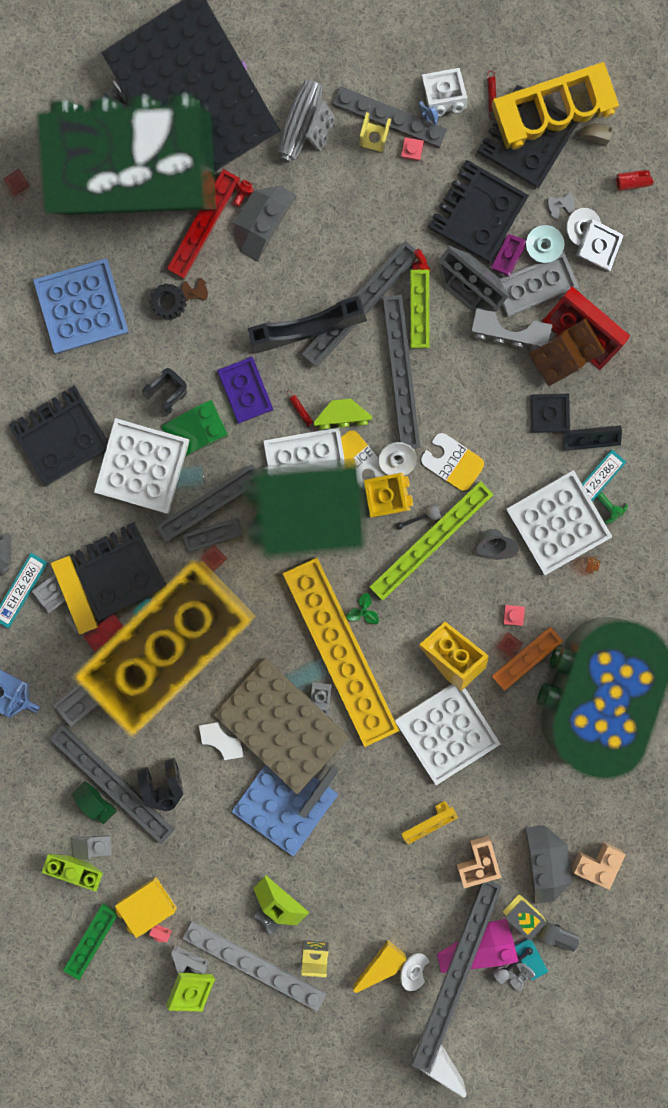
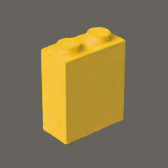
M154 877L115 905L118 917L124 919L128 932L131 935L134 934L136 938L174 914L177 909L157 877Z

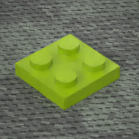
M178 973L166 1004L168 1011L202 1012L215 981L213 974Z

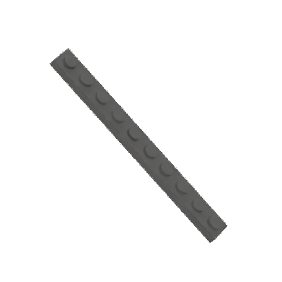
M488 881L481 883L411 1062V1066L428 1074L431 1073L501 891V885Z

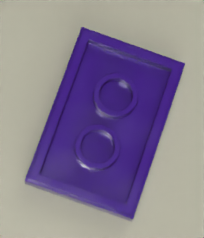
M253 356L217 370L238 424L274 410Z

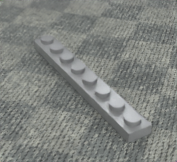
M193 920L183 937L189 943L315 1011L319 1010L327 995L326 992Z

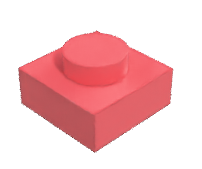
M405 138L401 158L420 161L424 141Z
M505 605L503 624L523 626L525 607Z
M157 924L152 928L149 935L157 942L162 943L164 941L167 943L172 930Z

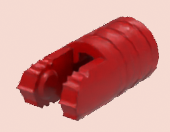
M649 170L618 173L616 175L618 191L652 186L654 183Z

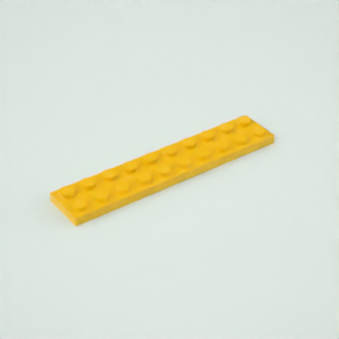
M318 557L283 573L364 747L398 732L399 729Z

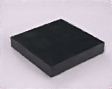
M569 393L530 395L531 433H557L570 430Z

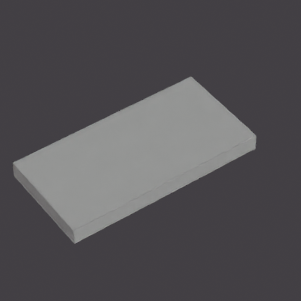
M562 253L557 260L551 263L539 262L512 273L510 277L500 278L509 294V297L502 304L507 317L564 295L571 286L575 289L579 288L565 253Z

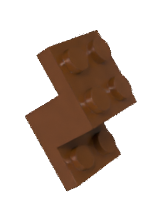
M585 318L553 336L547 343L531 351L529 356L549 387L577 372L587 362L602 355L605 350Z

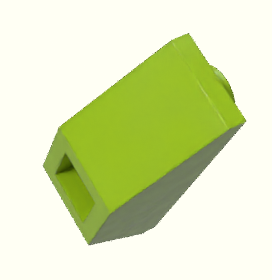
M352 399L331 400L314 421L315 427H319V430L330 429L331 425H338V428H347L351 423H357V426L369 425L368 422L372 421V415Z
M48 854L42 873L95 892H97L103 875L102 871L89 862L69 855Z
M267 875L253 888L262 911L277 924L297 926L309 914L303 906Z

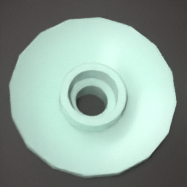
M549 225L538 226L527 237V252L536 262L551 263L562 254L564 238L555 227ZM541 243H546L548 248L543 249Z

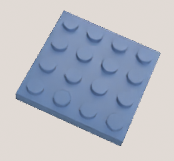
M107 258L33 280L55 354L129 333Z
M265 764L236 804L232 813L294 857L336 799L338 793L328 786L307 817L303 818L299 815V810L317 787L320 780L314 776L302 791L296 794Z

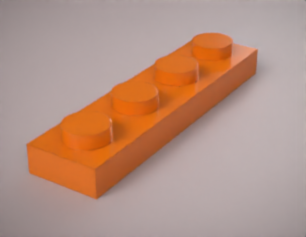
M549 626L491 676L505 691L554 650L555 646L560 645L563 642L562 639Z

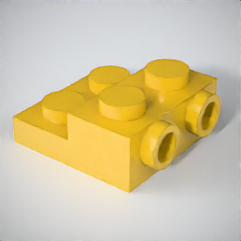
M404 473L364 480L370 518L411 510L410 506H413V499L407 492V487H410L408 476H404Z

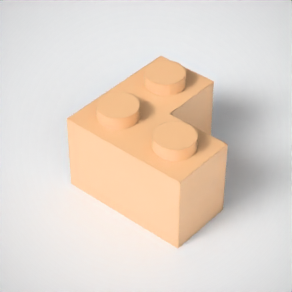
M489 836L471 840L470 843L475 859L457 864L464 888L501 878Z
M604 842L596 859L578 851L571 870L574 874L610 890L626 854L622 850Z

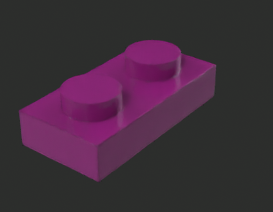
M508 233L491 267L492 270L510 277L526 245V240Z

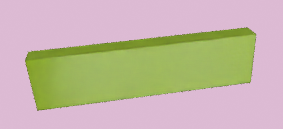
M410 270V348H430L429 270Z

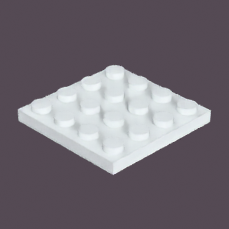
M115 418L94 492L169 514L190 440Z
M339 428L264 440L268 466L344 459Z
M574 470L506 509L544 575L612 538L611 533Z
M453 684L448 685L395 719L398 727L435 785H438L501 745L467 690L464 688L460 691Z

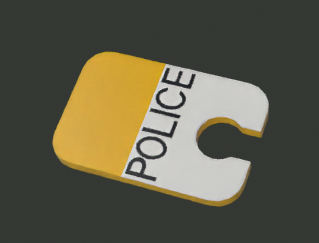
M348 431L341 437L344 459L355 458L358 462L360 487L365 490L364 480L362 479V472L365 469H372L375 477H381L386 474L379 465L377 455L356 431Z
M444 433L437 434L432 443L442 446L444 455L441 458H434L426 450L421 458L422 464L459 490H468L484 467L483 459Z

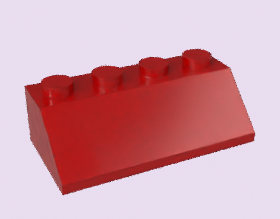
M571 286L542 321L546 324H551V329L559 334L586 318L605 350L602 355L590 361L601 370L624 346L630 335Z

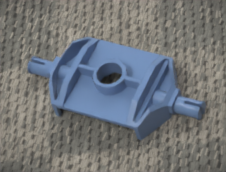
M0 670V687L4 690L3 696L0 697V713L11 718L21 710L29 709L37 714L40 706L29 700V683H25Z

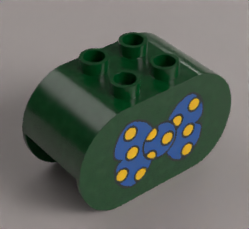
M599 617L578 626L566 640L564 648L555 646L549 661V668L555 669L556 672L552 684L543 682L536 704L541 705L543 708L541 726L545 740L565 763L585 776L597 779H613L633 771L645 756L668 689V646L655 631L645 625L614 617Z

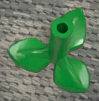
M603 492L597 495L598 500L610 513V518L604 521L605 525L615 522L617 518L623 516L627 511L628 504L625 503V506L621 508L613 505Z
M364 593L358 600L361 609L352 608L347 613L346 619L356 622L360 620L361 616H364L367 623L378 624L379 617L377 613L367 610L372 604V599L368 593Z

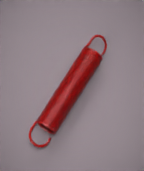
M494 76L487 78L489 113L493 111L492 103L497 98L496 77Z
M296 395L291 396L289 401L306 426L309 427L314 421H312Z

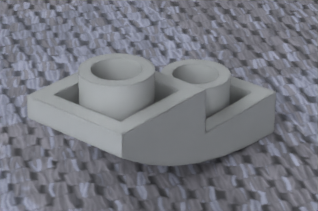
M313 682L311 700L328 715L332 685Z

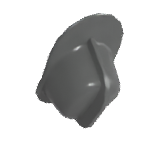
M499 530L479 531L478 545L476 547V552L479 555L500 560L512 558L518 553L519 544L517 541L505 537Z

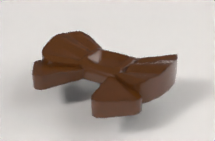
M199 278L198 286L195 289H191L188 282L185 281L182 285V291L187 299L185 302L191 298L207 300L208 290L205 286L206 281Z

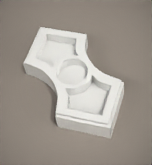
M219 722L199 725L202 745L208 744L219 749L224 760L243 757L241 740L225 734L220 728Z

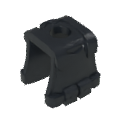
M165 368L161 371L162 375L151 385L147 384L142 389V395L149 400L168 379L179 388L161 406V413L165 417L172 412V407L179 400L184 399L187 394L186 382L170 368Z

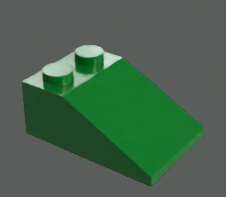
M212 400L196 406L162 425L165 433L190 440L185 457L229 437Z

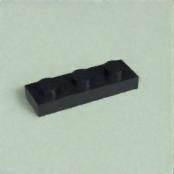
M621 425L563 431L564 451L620 446L622 441Z

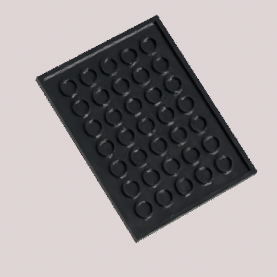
M181 0L101 52L128 100L131 97H153V101L161 102V107L169 106V96L192 95L193 99L200 100V106L211 113L214 172L281 131L207 0Z

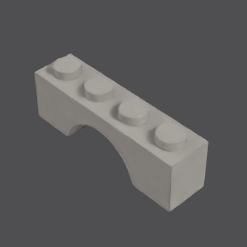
M476 309L470 334L474 335L475 339L485 340V338H491L494 343L504 344L505 341L512 343L511 346L516 348L528 346L533 351L549 341L552 325L533 321L523 331L510 332L499 324L495 312Z

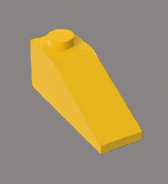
M387 940L354 983L353 991L358 993L395 975L398 970L401 971L407 959L406 954Z

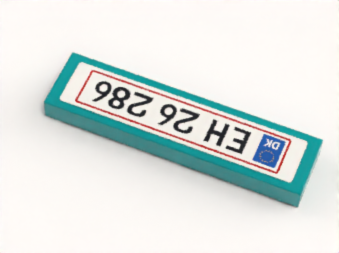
M611 450L582 483L591 501L596 498L626 463L614 450Z
M33 553L29 555L0 604V624L7 628L11 627L49 562Z

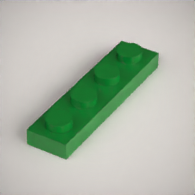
M104 903L101 905L63 969L64 972L80 980L118 916L113 908Z

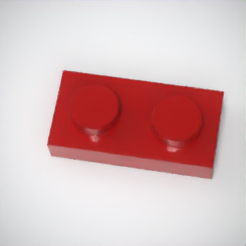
M113 613L101 622L98 628L89 631L83 637L95 652L118 635L125 626Z

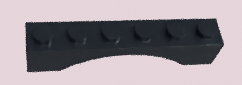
M358 295L341 300L330 308L305 318L286 322L263 323L248 328L251 346L257 353L363 323L367 321L363 303Z

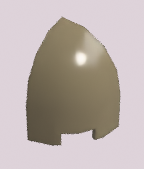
M593 123L584 127L578 137L607 146L613 127Z

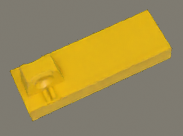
M445 801L436 805L437 815L401 833L405 842L409 845L458 819L453 807H449Z

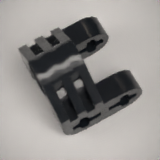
M175 758L165 761L168 784L158 787L156 790L153 788V781L148 767L138 770L139 790L147 807L171 811L183 796L182 780Z

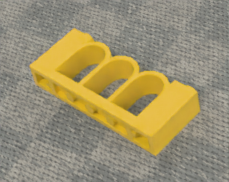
M605 62L496 98L492 103V109L506 149L512 148L513 150L522 147L526 139L535 140L539 138L546 128L551 131H561L568 126L571 119L575 122L583 123L591 120L595 114L597 118L602 116L608 118L613 116L619 107ZM585 82L593 106L591 111L585 113L575 108L568 89ZM559 91L567 112V119L555 121L550 118L542 96ZM534 100L542 127L537 130L527 129L522 123L516 105Z

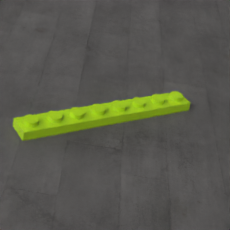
M480 481L387 569L370 588L384 600L494 494Z

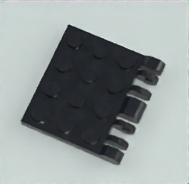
M516 85V87L514 88L513 92H516V91H519V90H522V89H525V88H523V87H521V86H519V85ZM534 100L517 105L520 107L518 112L522 123L527 129L537 130L542 127ZM544 100L550 118L555 121L567 119L565 112ZM571 119L568 126L561 131H551L546 128L539 138L535 140L526 139L522 147L514 150L512 148L506 149L501 132L491 127L488 132L500 140L499 144L484 138L483 144L479 146L477 153L539 189L579 122ZM495 120L493 126L499 129L497 121Z
M466 160L462 166L463 170H460L458 175L462 179L469 181V185L466 186L456 180L452 183L455 188L461 190L464 194L450 187L443 198L444 202L456 208L453 209L441 203L439 208L451 215L449 220L435 213L433 218L436 221L431 220L427 228L490 263L529 195L471 161Z
M75 385L68 389L75 402H72L66 391L62 392V397L68 404L65 408L61 407L56 397L51 400L58 412H54L48 401L36 408L43 421H39L33 410L29 412V416L35 423V426L30 428L26 419L20 417L19 421L25 432H23L16 420L9 424L45 486H49L104 453L107 449L109 441Z
M135 522L127 525L133 539L130 538L125 527L120 528L121 534L126 540L123 544H120L114 532L110 533L115 548L112 547L107 536L95 541L94 545L100 555L98 557L92 545H87V551L92 558L88 562L80 549L76 551V555L81 565L74 553L67 555L71 557L87 600L98 621L167 586Z

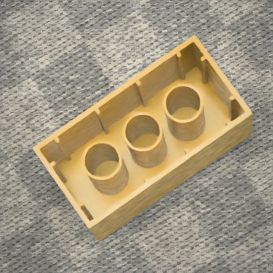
M203 561L192 562L75 677L133 736L225 648L256 615Z

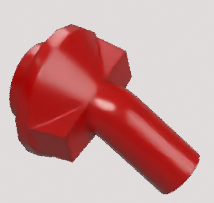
M247 180L238 181L235 190L238 191V194L232 204L237 208L242 203L244 197H250L254 190L252 188L253 185Z
M416 249L413 253L418 261L412 264V269L429 270L430 272V267L424 254L420 249Z

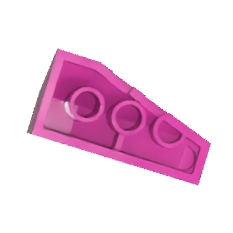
M501 919L488 922L471 969L496 967L518 962L508 920ZM458 942L437 953L441 973L447 972Z

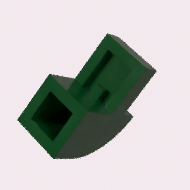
M86 781L71 794L80 810L91 820L96 819L100 823L105 824L117 812L116 808L104 800L99 791Z

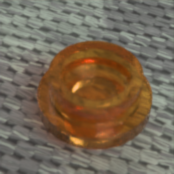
M589 556L586 571L592 575L595 571H599L601 561L597 560L598 556Z

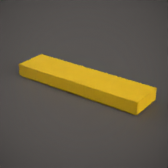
M67 556L52 562V568L79 635L98 628L71 557Z

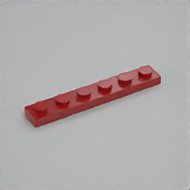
M225 169L222 170L215 182L216 209L199 211L167 268L168 271L185 280L235 191L236 184L240 181L239 177Z

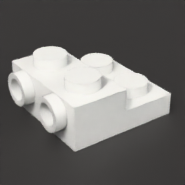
M460 68L422 75L427 107L429 109L434 107L438 112V117L444 115L445 112L453 111L454 113H460L467 108V95Z

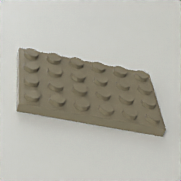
M267 658L259 664L214 714L296 794L302 791L350 738L343 729Z

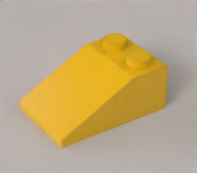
M447 622L440 625L419 644V647L446 680L460 691L468 686L487 667L489 655Z

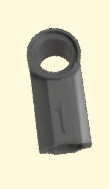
M546 920L547 923L542 928L538 938L549 945L556 944L574 952L579 945L580 936L563 929L556 923L554 925L549 923V920Z

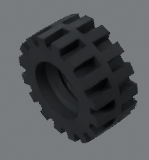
M165 283L153 290L154 293H151L150 296L152 297L150 304H152L151 309L154 310L156 315L164 319H176V317L181 316L182 312L184 313V307L187 306L185 300L187 299L180 288ZM166 294H172L176 300L174 307L169 310L164 309L161 305V300Z

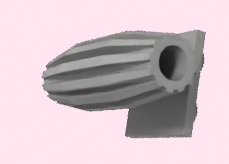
M306 79L291 104L282 128L278 154L280 159L290 163L291 160H296L307 139L318 151H321L322 147L327 143V134L334 124V114L326 103L320 100L322 86L315 81Z

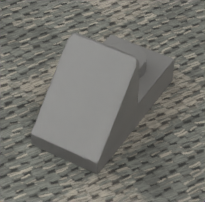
M110 835L72 838L73 857L89 860L91 857L110 856L112 854Z
M176 945L171 953L178 973H183L186 966H189L193 972L204 974L208 967V961Z

